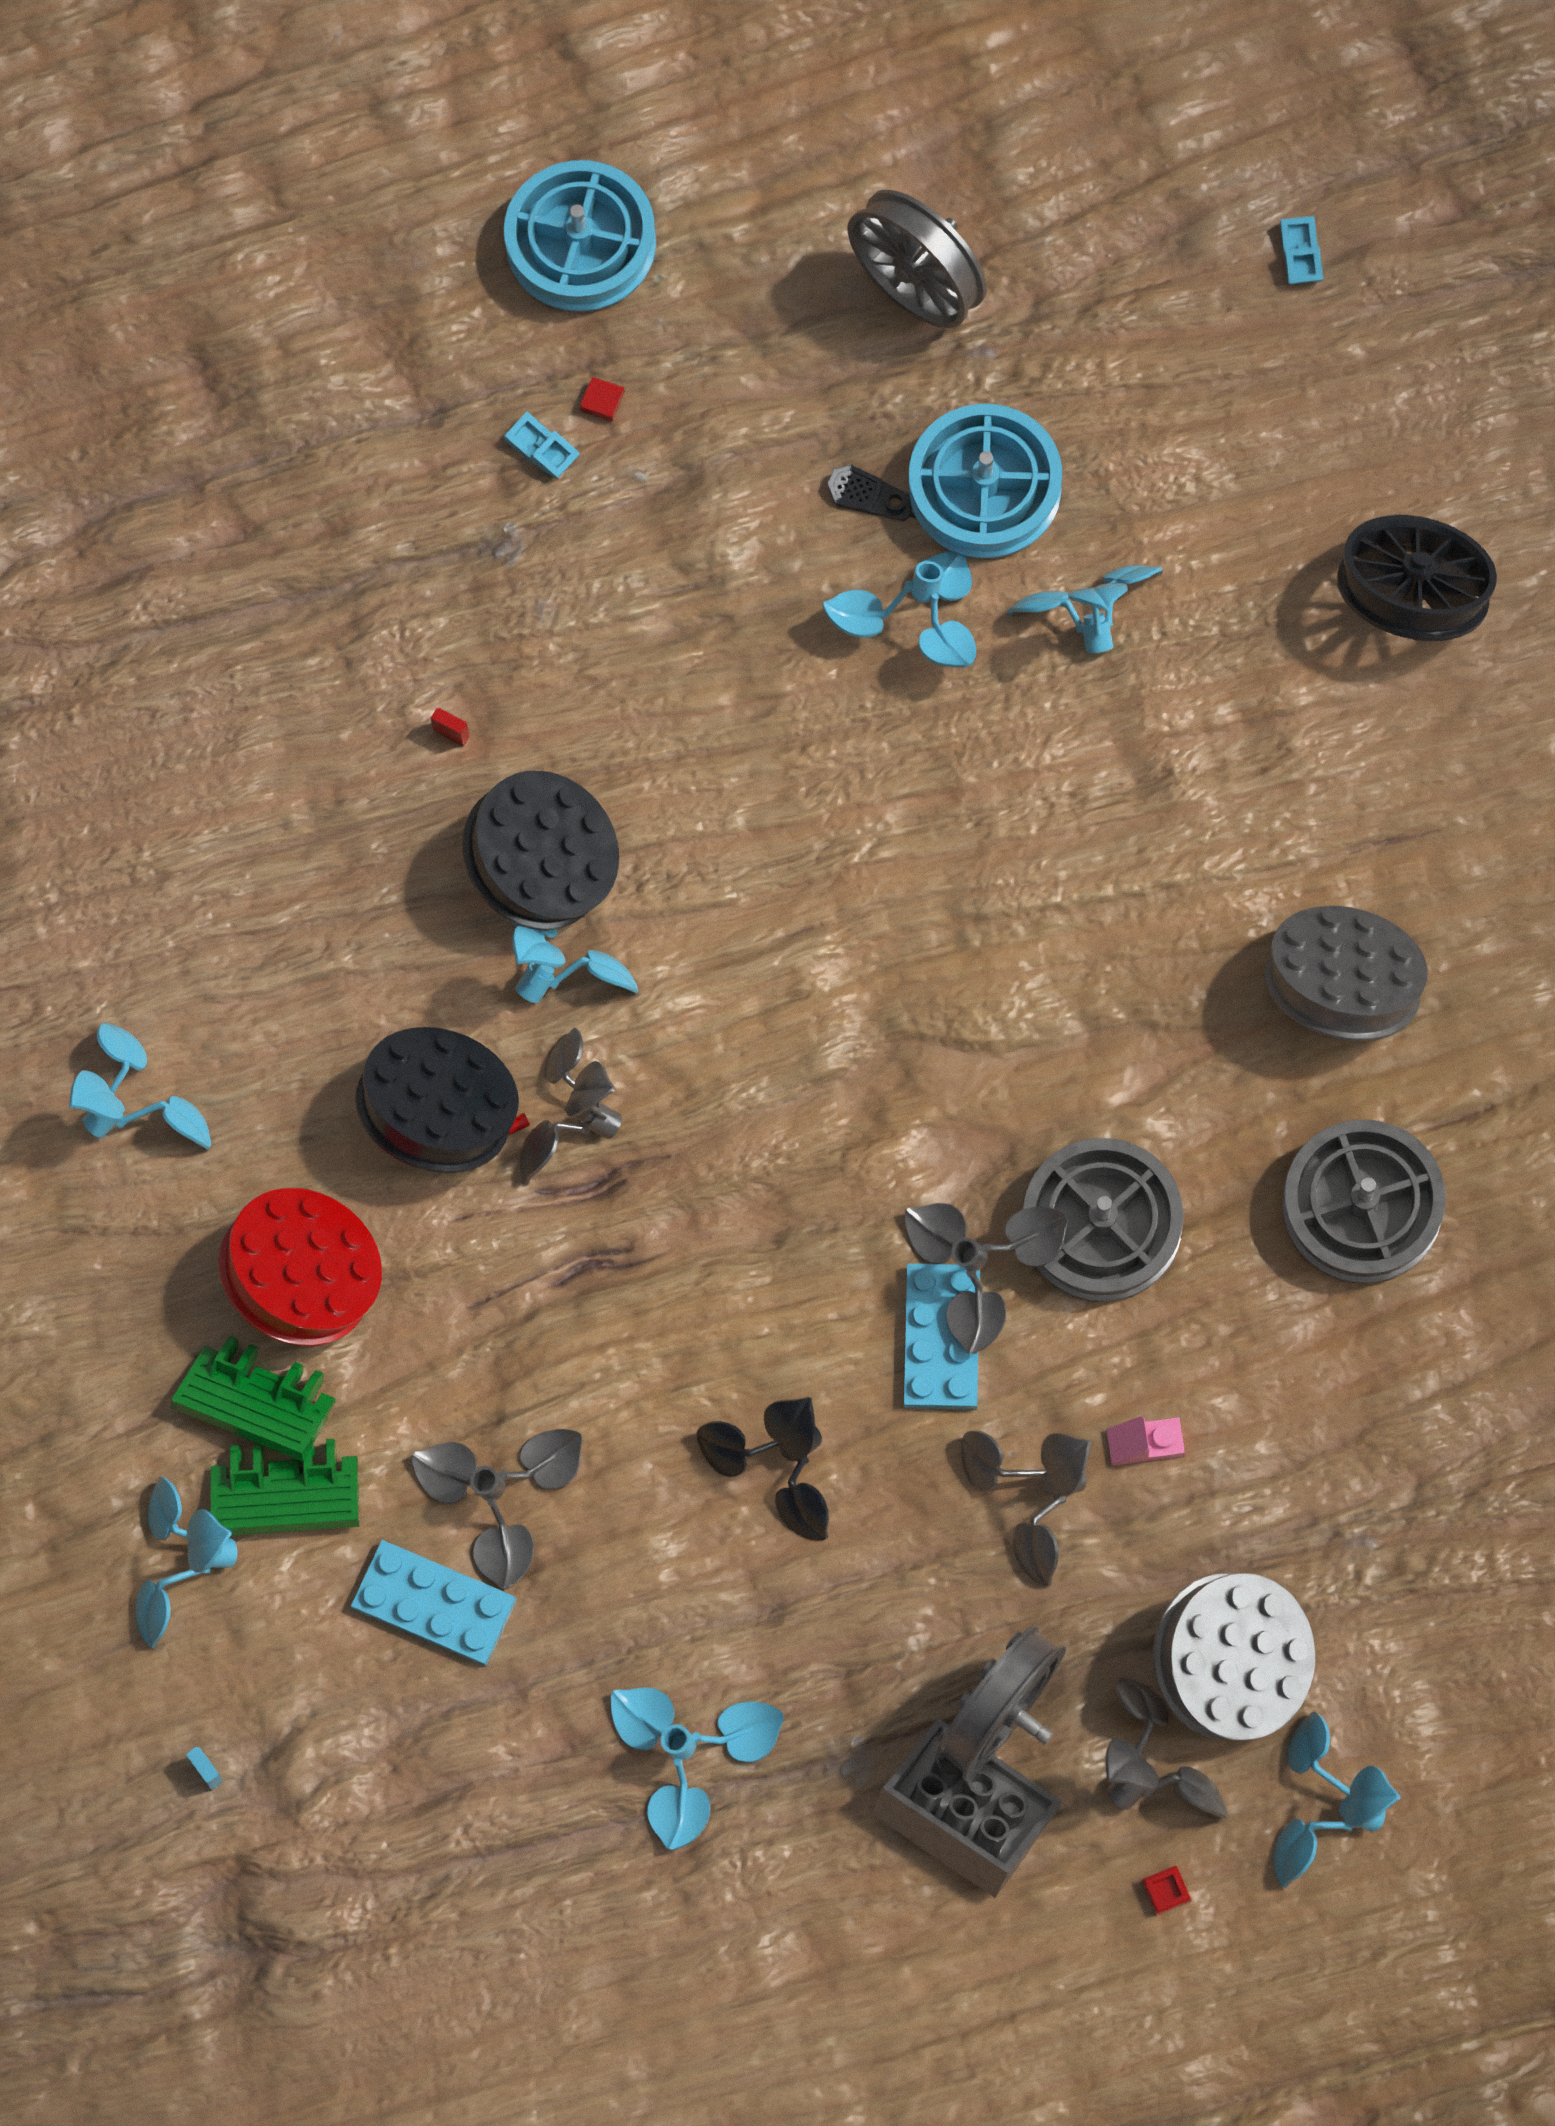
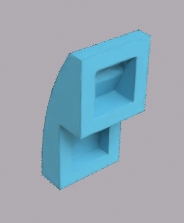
M1315 217L1280 219L1279 226L1288 284L1322 282L1323 272L1320 246L1317 243Z
M528 412L517 421L503 438L505 442L523 457L555 479H558L580 455V452L555 430L551 433Z

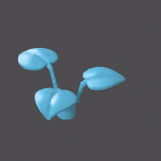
M947 551L920 562L916 566L913 580L905 582L904 588L885 610H882L881 601L875 595L865 590L846 591L831 600L823 602L825 614L839 630L854 637L867 638L875 636L882 631L883 621L881 618L888 617L908 592H911L917 601L922 603L931 602V624L933 628L924 630L919 637L918 646L922 655L937 665L956 668L971 666L976 658L974 638L964 625L957 621H947L940 626L938 622L937 602L939 598L954 601L964 598L971 590L972 576L967 565L966 556Z
M1144 565L1120 567L1103 576V581L1109 582L1107 584L1098 585L1093 588H1082L1071 593L1064 591L1034 593L1016 602L1007 613L1009 616L1013 612H1041L1058 606L1064 607L1071 615L1076 625L1077 633H1083L1086 653L1105 652L1113 648L1110 627L1113 626V603L1127 592L1128 587L1126 584L1144 580L1156 573L1161 575L1163 570L1162 567ZM1070 600L1092 606V613L1083 617L1084 622H1081ZM1099 608L1106 611L1105 616L1104 613L1099 612Z
M513 923L517 926L512 935L516 963H528L526 971L515 987L517 993L524 999L533 1003H539L549 986L556 989L559 982L581 966H586L591 974L603 981L633 991L635 994L638 993L636 982L628 969L616 958L595 950H589L586 957H581L554 977L553 967H563L565 957L557 947L545 941V936L555 938L557 929L537 930Z
M107 1022L101 1024L97 1029L98 1043L108 1056L121 1062L122 1066L110 1088L100 1076L90 1071H81L74 1079L70 1092L69 1107L88 1111L82 1119L86 1129L94 1136L103 1138L115 1125L123 1128L128 1122L156 1110H163V1118L174 1130L208 1151L211 1146V1139L207 1123L201 1112L183 1098L171 1096L167 1102L159 1101L130 1115L123 1116L125 1107L115 1097L114 1092L125 1077L130 1066L139 1071L145 1068L147 1056L140 1042L128 1031Z
M159 1477L152 1491L148 1505V1525L154 1537L159 1540L167 1539L171 1531L176 1535L187 1538L189 1543L187 1545L189 1550L188 1563L191 1569L161 1579L156 1585L153 1581L146 1580L141 1586L136 1598L135 1617L142 1638L151 1648H156V1644L163 1636L170 1618V1601L167 1593L163 1590L164 1587L200 1573H210L211 1567L231 1568L237 1559V1545L232 1538H229L232 1532L222 1526L209 1511L202 1509L195 1511L188 1523L187 1531L178 1527L176 1522L179 1520L182 1512L181 1500L175 1486L166 1477Z
M637 1688L614 1690L611 1694L613 1721L623 1741L634 1749L647 1751L657 1744L659 1736H661L663 1749L674 1758L673 1763L678 1773L680 1788L674 1785L663 1786L652 1795L648 1804V1819L651 1827L669 1850H676L691 1843L703 1831L709 1820L710 1801L708 1796L700 1788L687 1789V1780L682 1765L683 1760L690 1758L695 1752L696 1743H727L728 1752L736 1760L746 1763L756 1762L767 1756L773 1749L784 1721L783 1713L771 1705L760 1702H741L728 1707L720 1715L718 1726L724 1736L700 1735L697 1732L691 1734L682 1725H671L675 1716L673 1703L660 1690Z
M1311 1712L1294 1732L1287 1751L1288 1764L1291 1770L1299 1774L1305 1773L1311 1767L1314 1772L1346 1794L1347 1797L1343 1799L1339 1809L1340 1815L1344 1820L1336 1822H1309L1305 1825L1302 1820L1294 1819L1283 1829L1275 1846L1274 1868L1280 1885L1286 1889L1292 1881L1299 1878L1309 1868L1314 1860L1317 1850V1838L1313 1833L1314 1830L1346 1829L1351 1831L1354 1827L1369 1832H1376L1385 1820V1811L1400 1799V1795L1390 1785L1384 1772L1378 1767L1370 1765L1363 1768L1353 1779L1350 1788L1320 1767L1318 1760L1322 1759L1329 1750L1330 1733L1326 1721L1316 1712Z

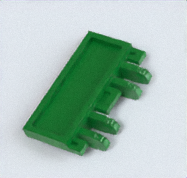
M229 1336L219 1351L204 1346L171 1399V1408L303 1462L328 1420V1414L335 1404L334 1397L322 1392L315 1404H311L322 1386L324 1374L315 1370L303 1390L298 1391L295 1387L302 1378L303 1364L293 1363L285 1377L256 1366L250 1377L246 1378L257 1359L258 1346L248 1345L236 1365L229 1362L237 1351L239 1342L237 1338Z
M335 1438L326 1439V1465H314L315 1446L313 1444L303 1460L304 1474H300V1460L268 1462V1476H264V1455L261 1444H253V1470L242 1471V1451L240 1446L231 1445L230 1479H227L226 1465L211 1466V1514L222 1526L232 1532L231 1536L360 1527L357 1456L342 1457V1471H337Z

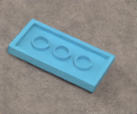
M907 1263L904 1408L977 1410L978 1352L969 1354L965 1351L960 1342L951 1333L946 1318L949 1302L954 1296L962 1291H972L975 1293V1287L970 1277L966 1275L967 1270L957 1264ZM980 1270L976 1271V1276H977V1278L979 1279V1281H980Z
M381 1540L351 1604V1608L486 1667L517 1598Z

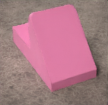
M1139 1416L1106 1429L1111 1466L1184 1457L1185 1455L1180 1418L1145 1422V1417Z

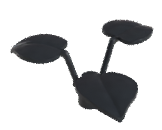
M811 1397L795 1400H778L771 1403L764 1412V1425L773 1441L753 1449H745V1435L740 1429L730 1423L723 1421L708 1422L697 1430V1441L707 1462L719 1474L728 1477H736L745 1471L747 1467L745 1456L751 1457L779 1446L784 1458L789 1461L798 1462L788 1480L789 1488L780 1489L775 1496L777 1511L782 1521L792 1531L812 1540H825L828 1538L829 1512L823 1495L808 1483L796 1484L802 1468L809 1463L807 1455L818 1448L822 1442L821 1433L815 1426Z

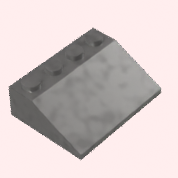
M938 1718L882 1788L871 1814L996 1898L1058 1810L1062 1801L995 1756L973 1778L965 1781L962 1778V1770L946 1758L938 1760L935 1757L940 1745L937 1738L948 1725Z

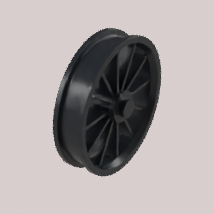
M1413 515L1382 516L1359 525L1351 532L1346 541L1343 559L1337 572L1339 592L1346 604L1359 617L1385 632L1420 641L1451 640L1474 631L1481 625L1487 615L1490 598L1497 582L1496 568L1491 557L1473 538L1443 522ZM1403 547L1411 548V553L1408 554ZM1420 550H1424L1433 554L1430 556L1425 552H1420ZM1444 558H1445L1446 560L1450 561V562L1440 563ZM1393 592L1389 597L1384 595V593ZM1425 600L1432 609L1423 608L1422 601Z

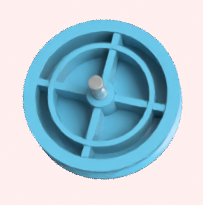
M575 160L558 163L539 171L518 189L509 204L505 216L504 239L508 262L515 278L535 299L557 309L576 312L593 311L621 301L642 283L654 260L656 233L653 211L647 196L631 177L619 169L604 163Z
M974 404L957 408L934 421L920 436L912 452L909 465V497L913 513L923 530L934 541L952 552L974 558H996L1018 552L1035 542L1048 529L1059 507L1062 464L1058 449L1050 435L1038 422L1016 409L997 404Z

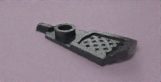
M853 465L833 470L827 486L835 506L905 521L909 517L916 519L908 493L883 482L882 479ZM899 499L902 504L898 507H893L889 504V501Z

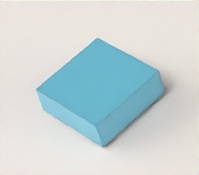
M195 1747L186 1754L211 1790L222 1784L221 1776L200 1748Z

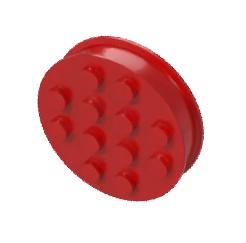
M281 1188L268 1191L254 1198L242 1209L235 1222L230 1226L224 1235L219 1250L218 1270L220 1280L232 1306L256 1330L282 1343L314 1347L326 1345L343 1338L358 1325L364 1314L373 1305L380 1291L382 1282L381 1258L377 1245L367 1227L345 1205L325 1194L309 1189Z

